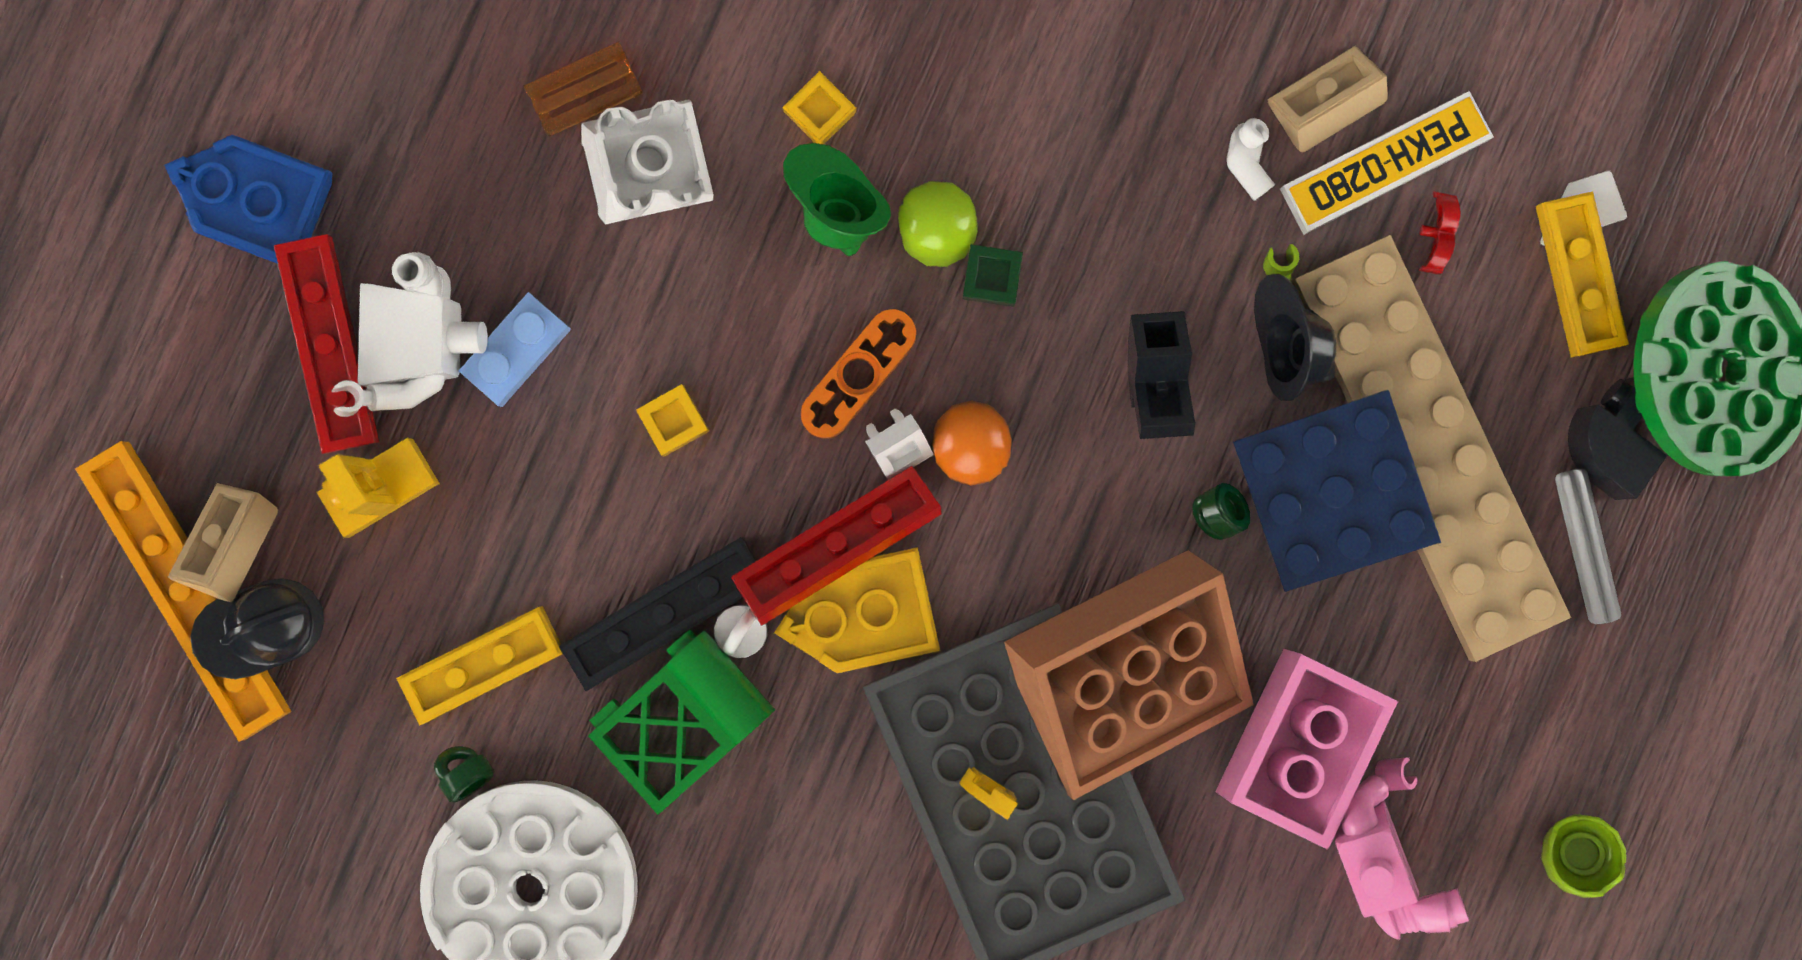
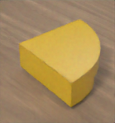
M969 767L959 782L972 796L1007 820L1018 804L1014 792L974 767L972 769Z

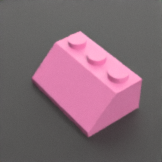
M1283 649L1215 792L1230 803L1325 849H1329L1398 701L1300 653Z

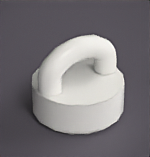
M735 605L726 609L718 617L714 627V636L717 644L725 654L735 658H746L757 653L764 646L768 636V625L766 623L761 626L748 605Z

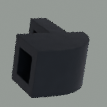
M1184 311L1131 315L1128 335V379L1131 408H1135L1140 439L1194 435L1196 423L1188 383L1192 351Z
M1634 377L1625 380L1619 379L1607 390L1601 400L1604 408L1599 404L1578 408L1573 415L1568 431L1569 452L1576 468L1585 469L1588 472L1590 482L1614 500L1637 499L1668 456L1633 430L1643 417L1635 404L1636 390Z

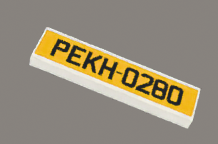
M1470 91L1285 184L1280 188V191L1303 235L1482 145L1494 136Z

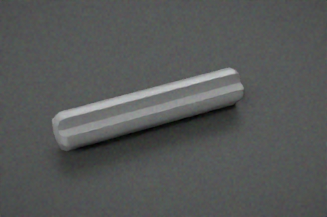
M1585 469L1561 472L1556 475L1555 481L1588 620L1594 624L1614 622L1621 618V610L1588 472Z

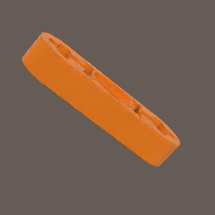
M889 309L877 314L806 398L801 408V420L810 434L820 439H831L840 435L911 351L916 340V328L913 320L906 313L896 309ZM897 322H900L904 325L902 337L906 341L901 346L894 342L889 344L882 353V357L891 361L883 368L872 353L860 348L868 341L871 347L875 349L883 339V333L879 329L880 326L886 323L892 327ZM854 360H864L874 370L872 383L864 389H853L844 381V369ZM835 381L839 389L846 396L856 399L857 402L852 408H848L843 400L834 411L836 418L839 420L837 424L831 427L825 423L820 428H817L812 424L816 419L812 408L816 403L827 406L836 394L827 390V388Z

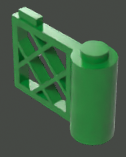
M688 630L666 650L672 659L625 703L620 705L614 698L589 720L596 729L588 737L657 815L776 710L705 630L698 636L691 630ZM663 682L679 698L678 718L650 716L651 693ZM641 703V715L629 714ZM687 708L696 719L687 718ZM619 722L640 724L639 752L620 750L607 733ZM650 725L677 726L676 754L649 752ZM686 727L705 728L720 746L707 757L685 755ZM630 760L639 761V770ZM648 762L676 764L675 786L663 797L648 781ZM685 764L697 765L684 777Z

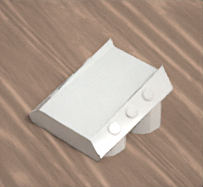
M674 100L659 101L652 108L634 112L624 107L608 108L597 120L581 123V145L584 147L598 205V216L604 224L713 201L714 194L690 100L679 102Z

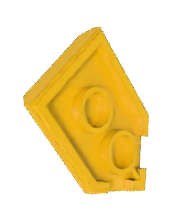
M918 547L870 558L791 607L774 633L812 656L835 673L940 651Z

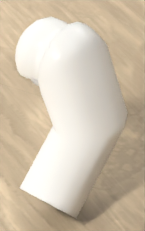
M1251 118L1245 123L1239 124L1231 134L1226 161L1229 170L1255 201L1275 186V183L1259 164L1263 142H1266L1269 138L1268 127L1263 121Z

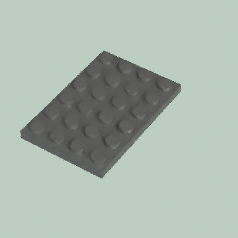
M1058 603L863 685V690L977 960H1048L1185 901L1131 772L1128 771L1085 795L1072 800L1065 790L1017 686L1004 642L1063 613ZM969 767L971 769L973 767L1014 792L1018 804L1008 820L980 802L959 784Z

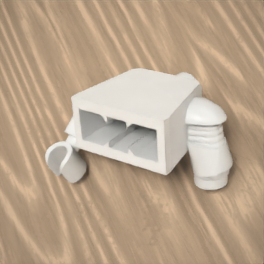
M420 252L403 254L393 263L392 275L395 281L405 290L373 284H360L358 384L345 380L339 382L331 390V392L348 391L352 393L355 398V405L352 407H336L334 412L341 417L352 416L362 406H368L370 411L414 408L439 392L446 379L459 376L460 372L458 370L460 369L461 353H484L486 351L488 333L485 323L461 322L462 309L460 303L450 300V278L446 271L436 266L428 255Z

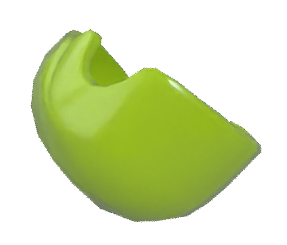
M939 181L923 183L912 188L903 198V204L899 206L898 223L904 249L910 256L926 266L947 267L965 258L970 250V245H973L976 241L977 214L970 196L954 183Z
M1581 814L1570 815L1557 821L1549 828L1543 838L1540 858L1548 878L1566 893L1583 898L1601 897L1620 883L1625 876L1626 848L1619 832L1600 817Z

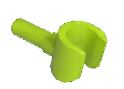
M1289 244L1286 250V258L1289 265L1280 266L1274 261L1273 248L1271 247L1263 261L1265 273L1267 275L1281 274L1292 283L1291 274L1299 262L1298 249L1293 244Z

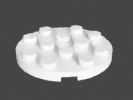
M538 780L512 782L497 786L483 792L462 806L444 823L435 836L425 858L420 883V902L426 929L437 951L441 949L448 960H610L629 930L636 908L638 893L637 871L632 850L624 833L612 816L601 805L578 790L565 785ZM530 873L540 880L543 889H545L540 901L529 903L519 897L516 884L520 876Z

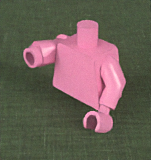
M1407 757L1384 759L1377 762L1375 775L1369 776L1358 785L1335 834L1339 855L1363 917L1373 916L1376 923L1386 934L1400 940L1401 934L1412 932H1450V929L1458 927V924L1469 921L1458 889L1419 897L1418 887L1384 801L1389 796V791L1412 790L1417 785L1416 776L1404 777V766L1410 761Z

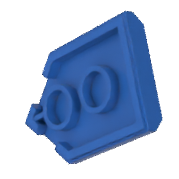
M230 135L216 141L212 147L188 158L183 156L164 165L172 184L177 187L187 210L186 216L195 233L277 264L274 245L312 237L332 186V172L235 135Z

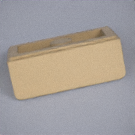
M1354 46L1269 98L1268 104L1294 146L1303 153L1384 104L1388 99L1387 76L1357 46Z
M217 483L168 578L218 599L232 602L277 516V507L257 492Z

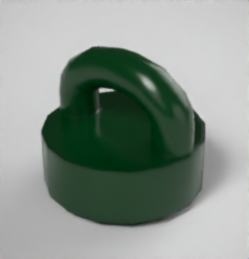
M1221 483L1195 498L1192 504V513L1196 523L1206 535L1214 539L1223 540L1248 529L1250 524L1249 506L1240 491L1230 484Z
M450 747L440 753L434 763V771L440 780L438 786L449 802H459L471 796L486 785L494 773V769L486 757L478 755L469 747ZM457 759L465 760V762L455 767L452 771L449 770L448 764L451 761Z

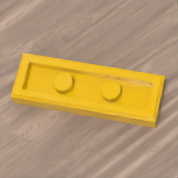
M1593 191L1536 205L1571 358L1629 345Z
M540 606L396 679L420 726L563 655V652L559 647L561 642L543 606Z

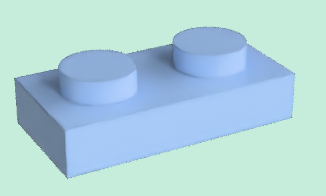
M528 292L490 334L486 351L484 353H474L458 371L497 406L503 407L568 334L571 328Z

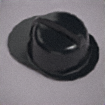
M1281 274L1267 275L1259 283L1254 303L1255 322L1264 355L1267 383L1273 395L1281 401H1293L1301 395L1306 385L1327 382L1334 378L1336 357L1335 333L1328 321L1320 317L1313 310L1304 308L1297 289L1288 278Z
M288 579L267 580L238 591L232 602L217 599L205 606L194 621L190 636L193 654L203 668L218 677L240 679L262 673L296 660L314 647L321 637L325 622L322 605L313 591L300 582Z

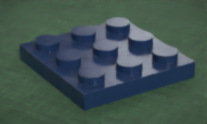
M1384 390L1233 441L1285 592L1441 543L1389 390Z

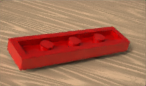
M325 234L274 245L322 454L379 443L373 412L369 410L368 406H362L354 415L349 417H341L334 412L336 407H352L355 405V398L352 393L348 391L331 392V390L339 382L345 380L358 384V347L332 236Z
M913 466L739 571L731 576L762 626L942 514L941 506Z

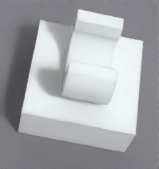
M897 409L890 411L895 424L879 433L872 423L866 426L870 439L865 442L888 480L934 455L913 416L910 414L904 417Z

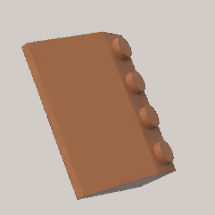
M1189 550L1004 642L1017 686L1065 790L1072 800L1085 795L1254 705L1223 573Z

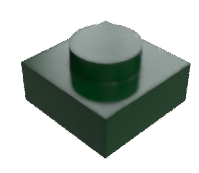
M971 244L962 299L1014 307L1023 252Z

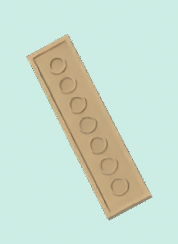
M1391 235L1292 280V284L1297 289L1304 308L1313 310L1320 317L1328 321L1334 330L1336 338L1335 377L1347 402L1384 390H1389L1441 539V543L1417 551L1468 660L1477 662L1570 619V613Z

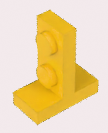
M412 438L404 439L373 459L337 454L318 465L326 480L322 482L323 489L319 490L317 494L343 538L352 537L440 484Z

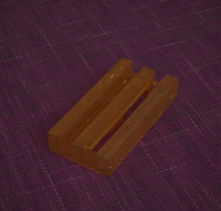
M619 41L524 85L528 96L532 100V105L542 122L541 124L549 137L643 93ZM617 61L618 65L545 99L542 98V95ZM622 77L627 82L552 118L549 111L594 92L596 89Z

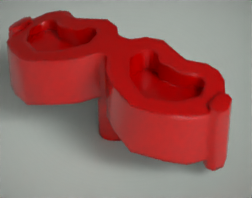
M1433 191V197L1436 198V227L1421 225L1419 235L1435 239L1429 257L1418 270L1440 275L1443 273V269L1454 252L1455 234L1459 226L1461 211L1457 196Z

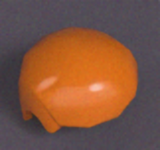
M973 400L952 405L935 424L932 446L936 464L950 480L970 486L990 482L1001 474L1002 469L1007 467L1011 456L1012 439L1010 429L1005 419L991 405Z

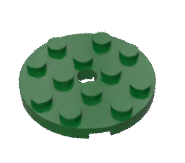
M1720 261L1688 268L1671 278L1658 291L1641 317L1634 351L1635 404L1638 411L1642 414L1653 438L1670 458L1686 469L1702 475H1750L1769 467L1779 460L1792 446L1802 430V312L1789 291L1775 277L1757 266H1743L1729 263V261ZM1725 358L1728 362L1725 371L1726 381H1720L1718 378L1723 376L1722 363Z

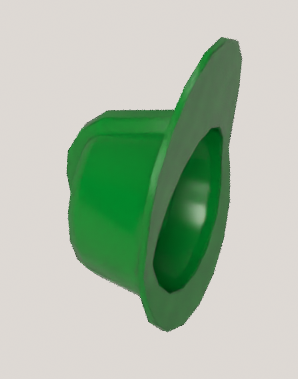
M818 143L801 144L788 152L783 162V176L790 190L803 206L804 225L807 232L818 243L833 249H840L845 255L850 257L858 252L861 244L867 240L869 235L876 234L887 226L891 218L889 203L845 153L831 146Z

